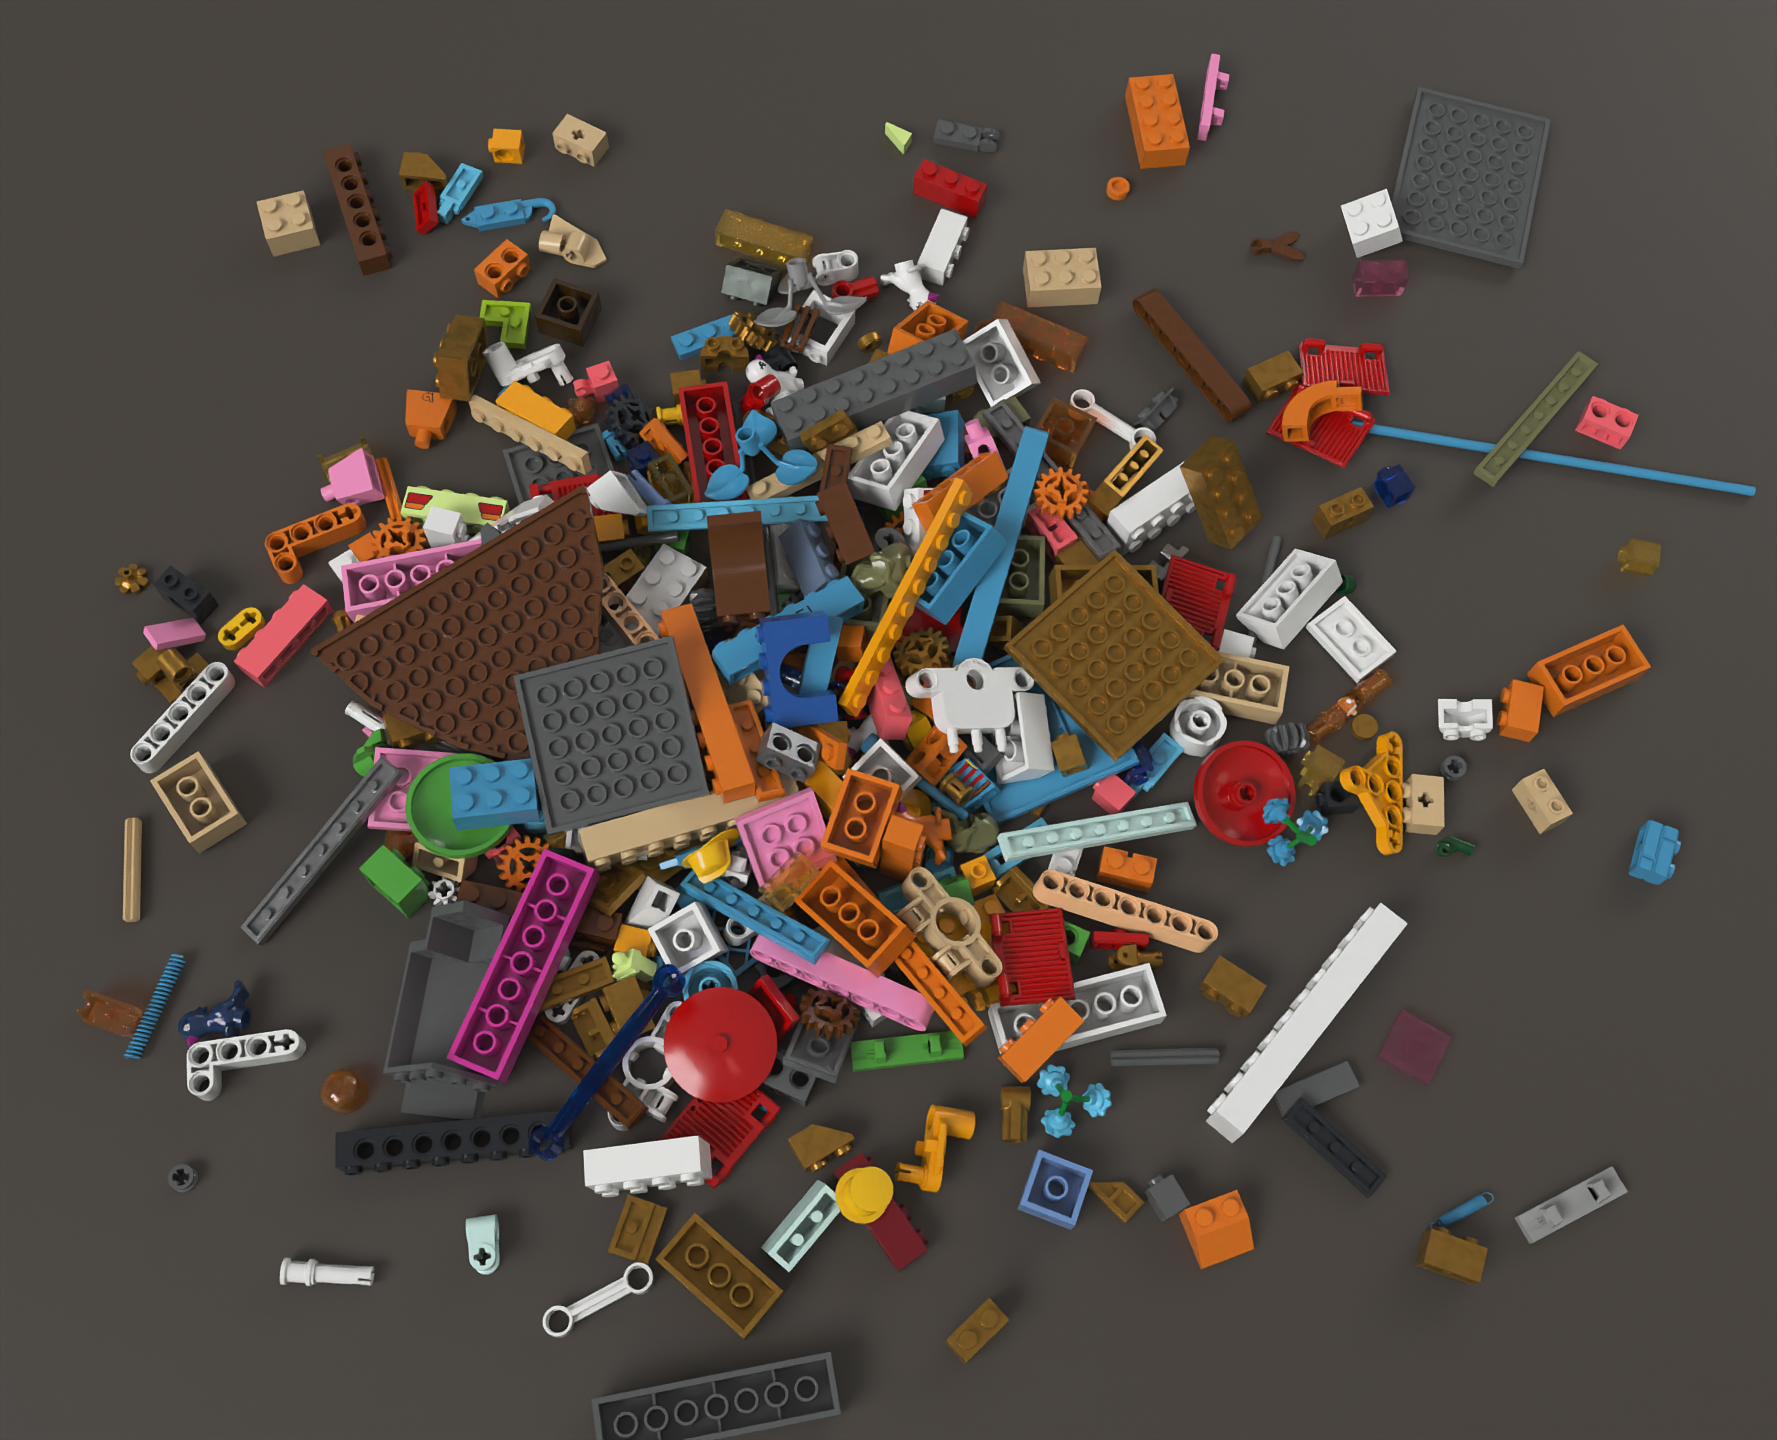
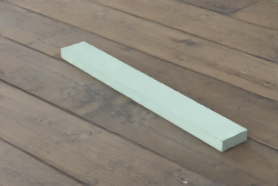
M1182 802L1000 833L997 839L1005 862L1191 830L1197 826L1189 803Z

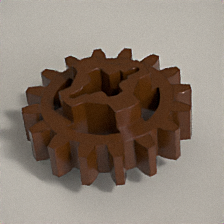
M817 987L816 991L810 988L807 995L802 996L798 1014L802 1015L800 1020L802 1024L808 1023L806 1028L808 1032L814 1029L816 1030V1037L826 1034L827 1040H830L832 1035L841 1039L843 1033L849 1036L852 1028L856 1029L860 1009L857 1008L858 1004L847 1000L845 996L840 997L831 993L830 990Z

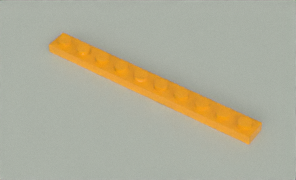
M954 479L838 702L849 715L857 717L861 709L864 708L867 697L873 686L877 683L884 664L889 660L896 641L901 637L908 618L913 614L914 606L920 595L923 594L929 577L935 571L943 550L947 548L949 539L954 529L959 525L966 506L970 504L973 493L962 479Z

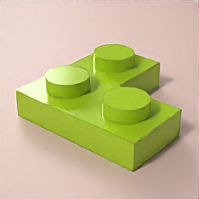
M482 300L480 317L485 318V326L502 327L500 342H504L507 348L526 349L532 309L531 304L526 302Z

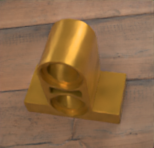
M168 649L156 661L166 677L159 681L155 687L172 705L208 666V663L198 653L186 661L176 649Z

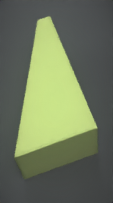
M886 122L885 134L904 155L912 142V133Z

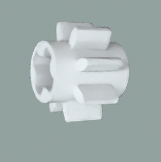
M442 877V880L438 882L432 881L434 889L428 895L431 899H436L433 903L434 906L456 902L460 887H457L459 882L447 880L445 877ZM450 889V891L447 892V896L443 897L442 895H445L446 890Z

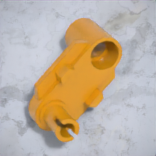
M932 1104L927 1114L924 1142L917 1141L915 1144L914 1153L915 1155L922 1156V1165L915 1166L898 1162L895 1167V1171H898V1174H894L895 1181L916 1183L923 1191L937 1193L942 1182L946 1137L951 1136L970 1140L975 1129V1113L973 1111Z

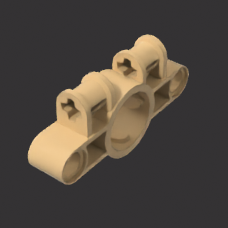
M914 868L901 886L902 893L910 903L896 914V917L902 919L915 936L923 933L927 945L936 952L930 959L931 962L937 963L946 975L945 978L948 982L964 971L975 985L979 987L989 986L1000 975L1003 967L998 956L979 934L981 921L977 911L967 901L950 897L926 868ZM913 881L918 882L921 885V887L914 884ZM943 913H950L958 917L961 924L965 926L967 935L960 941L946 938L945 934L939 931L936 925V917H940ZM982 967L986 968L990 974L984 972Z

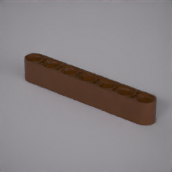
M1153 288L1133 299V309L1138 317L1225 421L1232 422L1251 410V403L1245 393L1157 289Z

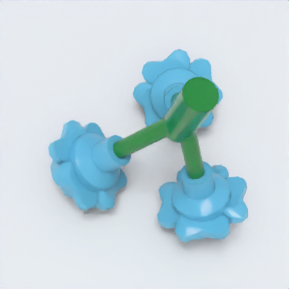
M1049 1064L1046 1070L1042 1069L1040 1071V1079L1037 1082V1086L1042 1088L1041 1091L1044 1095L1052 1094L1057 1097L1061 1094L1062 1104L1060 1108L1045 1111V1117L1041 1119V1123L1045 1126L1046 1133L1056 1138L1072 1134V1129L1075 1128L1076 1124L1071 1120V1114L1066 1112L1068 1104L1072 1103V1101L1084 1102L1083 1109L1087 1110L1092 1117H1097L1098 1115L1105 1116L1106 1110L1112 1105V1102L1110 1100L1111 1092L1106 1090L1102 1083L1090 1084L1087 1092L1082 1096L1072 1095L1067 1090V1082L1070 1079V1075L1065 1072V1067H1056Z

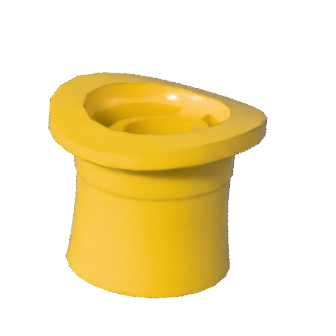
M869 1166L852 1169L846 1172L837 1183L835 1198L838 1208L849 1221L858 1224L873 1222L885 1212L887 1205L890 1203L893 1196V1184L889 1175L880 1168Z

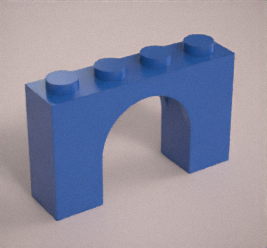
M824 611L760 618V626L756 627V638L758 643H762L763 653H759L758 658L760 669L765 671V680H761L763 696H767L768 706H764L766 722H770V725L774 722L785 728L838 721L836 694L831 689L795 693L784 688L780 679L782 660L790 650L801 645L831 641L828 614Z

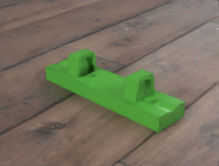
M952 1031L851 1042L850 1045L853 1072L964 1059L962 1042ZM928 1041H930V1054H929Z

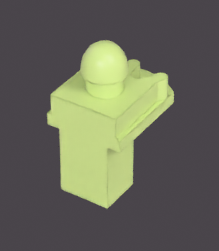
M632 948L624 953L619 951L612 955L614 963L612 966L614 969L612 977H614L615 981L619 982L633 975L645 983L656 978L657 964L642 956L640 950Z

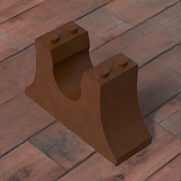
M761 511L706 516L719 630H724L725 633H735L742 621L759 624L760 618L771 615Z

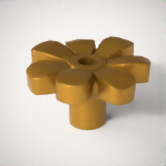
M130 564L129 568L121 567L118 570V574L121 577L115 578L114 581L115 585L120 587L121 593L128 595L131 591L133 594L141 592L140 586L146 588L149 585V580L145 578L148 575L147 570L144 567L139 568L137 564Z

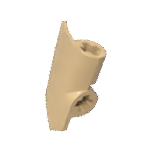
M553 214L549 231L543 230L540 235L539 250L541 252L563 256L572 264L596 268L607 262L597 239Z

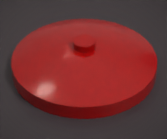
M1235 741L1216 748L1201 763L1194 781L1195 807L1204 826L1219 840L1233 846L1251 847L1265 844L1268 840L1274 839L1286 828L1287 824H1282L1280 821L1276 824H1266L1264 822L1265 819L1262 817L1264 814L1263 807L1270 799L1287 798L1290 804L1287 814L1290 816V819L1292 817L1296 800L1294 781L1285 762L1269 747L1253 741Z
M709 988L687 998L671 1016L664 1035V1057L674 1080L689 1094L709 1102H730L754 1092L769 1076L777 1056V1032L768 1011L749 994L733 988Z

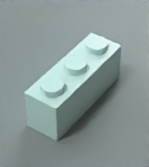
M817 1180L761 1248L781 1267L790 1272L840 1212L835 1192L825 1183Z

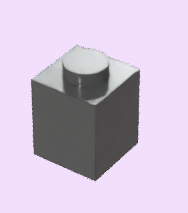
M1161 1174L1148 1182L1150 1188L1144 1194L1162 1223L1191 1205L1172 1174L1166 1178Z

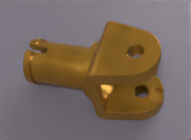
M1132 944L1119 948L1116 953L1109 956L1107 963L1114 972L1150 963L1151 968L1160 969L1163 959H1157L1162 957L1160 951H1139L1137 944Z

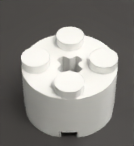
M1195 696V698L1182 701L1177 707L1169 726L1170 737L1185 748L1184 753L1204 757L1218 745L1226 730L1227 720L1221 706L1215 700L1205 696Z

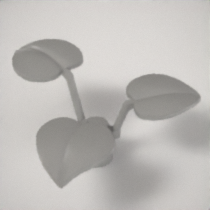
M794 258L786 262L788 273L778 286L779 293L788 294L787 306L785 308H771L762 312L754 320V323L765 327H778L790 323L797 316L796 311L791 310L793 293L809 289L812 286L823 304L827 306L825 308L826 313L832 315H843L856 310L866 302L867 297L840 296L833 298L831 301L826 300L816 284V278L812 275V272L808 273L805 259Z

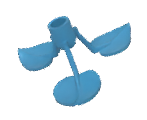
M752 410L742 427L735 434V438L740 446L738 450L740 468L732 464L719 467L710 477L704 494L710 499L720 501L730 500L741 495L748 487L750 481L749 477L743 473L745 471V454L755 456L762 450L779 466L776 470V477L785 485H796L806 480L817 470L818 462L813 455L799 449L787 451L783 455L782 461H779L765 447L771 444L777 436L778 429L776 424L771 419Z

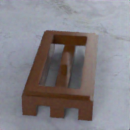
M796 303L793 311H796L797 316L787 324L780 340V346L803 353L820 315V310L815 308L813 311L809 306L804 308L801 307L800 303ZM799 314H802L799 323L796 327V330L793 334V337L789 343L788 340L798 319ZM810 316L811 319L799 345H796L805 321Z

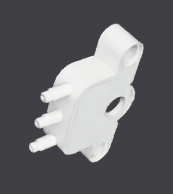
M970 658L953 668L921 669L908 677L905 687L912 697L931 698L935 725L941 732L947 734L951 753L959 751L958 734H971L974 752L979 753L983 751L982 734L994 732L998 751L1005 752L1007 750L1005 727L1009 726L1015 717L1013 695L1017 692H1025L1031 689L1034 680L1022 667H996L992 669L982 659ZM967 676L973 681L974 689L969 686ZM919 678L924 682L925 688L921 686Z

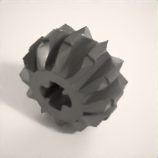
M701 588L691 591L689 599L693 605L701 631L710 632L711 630L718 629L719 624L713 589Z
M1300 722L1274 726L1264 734L1265 746L1282 757L1300 753L1310 746L1309 731H1307L1306 725Z

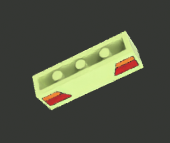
M408 486L401 509L404 521L411 517L413 524L419 522L421 527L425 524L431 506L461 513L464 523L467 525L468 534L475 535L480 532L486 523L491 525L510 512L507 500L500 497H480L474 493L459 494L447 489L441 491L431 490L425 486Z

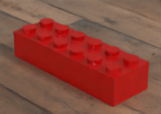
M727 381L678 388L696 503L720 501L710 499L704 494L710 477L719 467L732 464L740 468V456L735 438L736 432ZM744 491L736 498L721 501L747 500L746 492Z

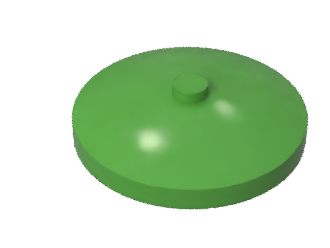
M452 754L430 763L416 776L408 790L405 811L410 829L421 845L443 857L465 859L488 852L508 835L513 824L457 831L452 818L449 768L494 763V761L476 754Z

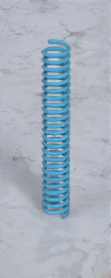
M171 954L172 958L169 959L170 962L167 963L168 966L165 967L166 970L163 971L164 974L159 979L160 983H157L158 987H155L157 991H154L155 995H152L153 999L150 1000L148 1008L144 1012L145 1016H142L143 1020L140 1021L141 1024L138 1025L139 1028L134 1033L135 1037H132L133 1041L130 1042L131 1045L126 1050L127 1054H124L125 1058L141 1059L140 1056L135 1054L143 1055L138 1050L144 1051L145 1049L138 1045L146 1047L147 1044L141 1041L149 1042V1040L143 1037L151 1038L150 1035L143 1032L153 1034L148 1029L154 1030L155 1028L148 1024L157 1025L150 1020L159 1021L153 1016H161L153 1011L163 1013L162 1010L155 1007L164 1009V1006L157 1003L166 1005V1002L160 999L167 1001L168 998L162 995L169 997L170 994L162 990L172 992L171 989L164 986L174 988L173 985L166 982L176 984L175 981L168 978L178 980V977L171 974L180 976V973L173 970L181 972L182 969L173 965L183 968L182 964L175 962L178 961L185 964L184 960L177 958H183V955Z

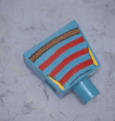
M968 757L960 762L956 760L939 781V784H941L950 773L955 772L962 783L967 787L971 786L975 789L969 802L962 806L968 812V815L1001 792ZM944 793L946 796H948L950 799H952L954 802H956V801H955L953 798H951L947 793Z

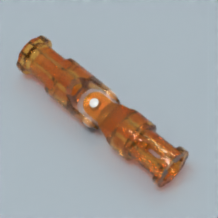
M1377 668L1370 678L1359 682L1340 698L1337 703L1323 711L1318 716V720L1310 726L1306 725L1310 735V743L1319 746L1324 737L1329 733H1335L1344 725L1349 717L1352 718L1371 704L1382 690L1392 687L1393 681L1389 674L1383 669ZM1355 700L1360 703L1359 706H1356Z

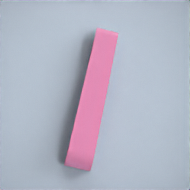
M758 934L750 950V954L760 962L819 988L830 990L831 993L837 996H845L847 1000L918 1031H925L935 1011L921 993L883 976L877 978L869 970L828 952H825L814 965Z

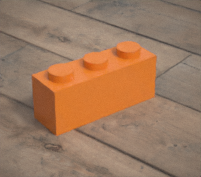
M1050 997L1039 1008L1042 1013L1035 1020L1030 1017L1019 1028L1022 1033L1015 1040L1009 1038L999 1048L1002 1054L998 1059L1021 1083L1026 1082L1085 1022L1062 997H1058L1055 1000Z

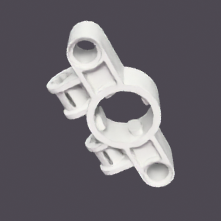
M680 1001L669 1004L651 1036L642 1037L634 1041L625 1051L622 1061L623 1072L626 1076L623 1085L649 1107L645 1114L664 1123L667 1119L665 1115L673 1101H677L679 1098L675 1093L668 1090L675 1081L668 1067L663 1074L662 1080L654 1084H646L645 1080L641 1078L636 1080L631 1076L630 1066L632 1062L634 1063L638 1059V1052L646 1048H655V1050L664 1055L666 1027L675 1010L681 1005L682 1002ZM608 1111V1118L614 1128L620 1131L628 1130L621 1122H617L615 1117Z

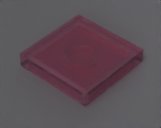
M1401 1010L1377 1059L1428 1086L1452 1037L1410 1013Z

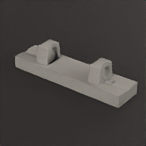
M1613 1166L1516 1216L1515 1220L1529 1244L1622 1196L1628 1191L1619 1179ZM1588 1188H1591L1593 1190L1594 1194L1597 1197L1596 1201Z

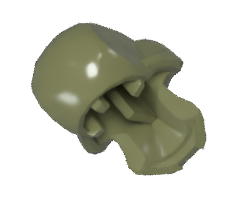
M903 543L891 544L881 551L873 552L870 555L871 565H857L850 580L861 595H872L881 590L885 597L888 599L893 598L914 555L911 549Z
M936 806L933 807V812H934V813H935L936 808H937ZM941 808L942 819H950L952 840L945 841H947V846L952 847L956 853H985L990 850V846L998 841L999 827L991 815L986 813L969 814L966 820H958L954 813Z

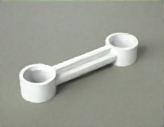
M1080 389L1072 394L1069 410L1074 416L1078 418L1089 416L1130 442V449L1137 444L1134 439L1143 437L1145 434L1154 442L1156 441V436L1152 430L1144 427L1135 429L1095 404L1094 395L1090 391ZM1078 399L1086 400L1090 404V406L1087 408H1079L1074 404V401Z
M633 1263L626 1269L624 1277L568 1307L553 1306L548 1309L543 1317V1327L553 1337H565L572 1331L574 1323L630 1293L639 1295L648 1292L654 1284V1274L646 1264ZM637 1268H643L649 1274L647 1285L640 1290L632 1288L628 1282L630 1272ZM562 1310L569 1316V1325L565 1331L553 1332L549 1329V1318L555 1311Z

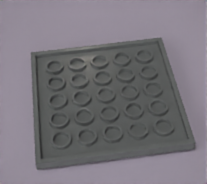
M673 636L513 676L548 835L551 836L614 820L663 805L711 795Z

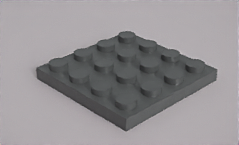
M598 423L576 429L566 440L588 452L592 470L587 475H604L610 470L614 471ZM526 444L502 450L519 505L531 500L530 484L537 483L542 485L548 484L550 481L586 476L578 471L571 470L559 461L551 460L547 455L539 451L532 450ZM550 493V494H543V495H547L548 497H550L551 499H553L552 493Z

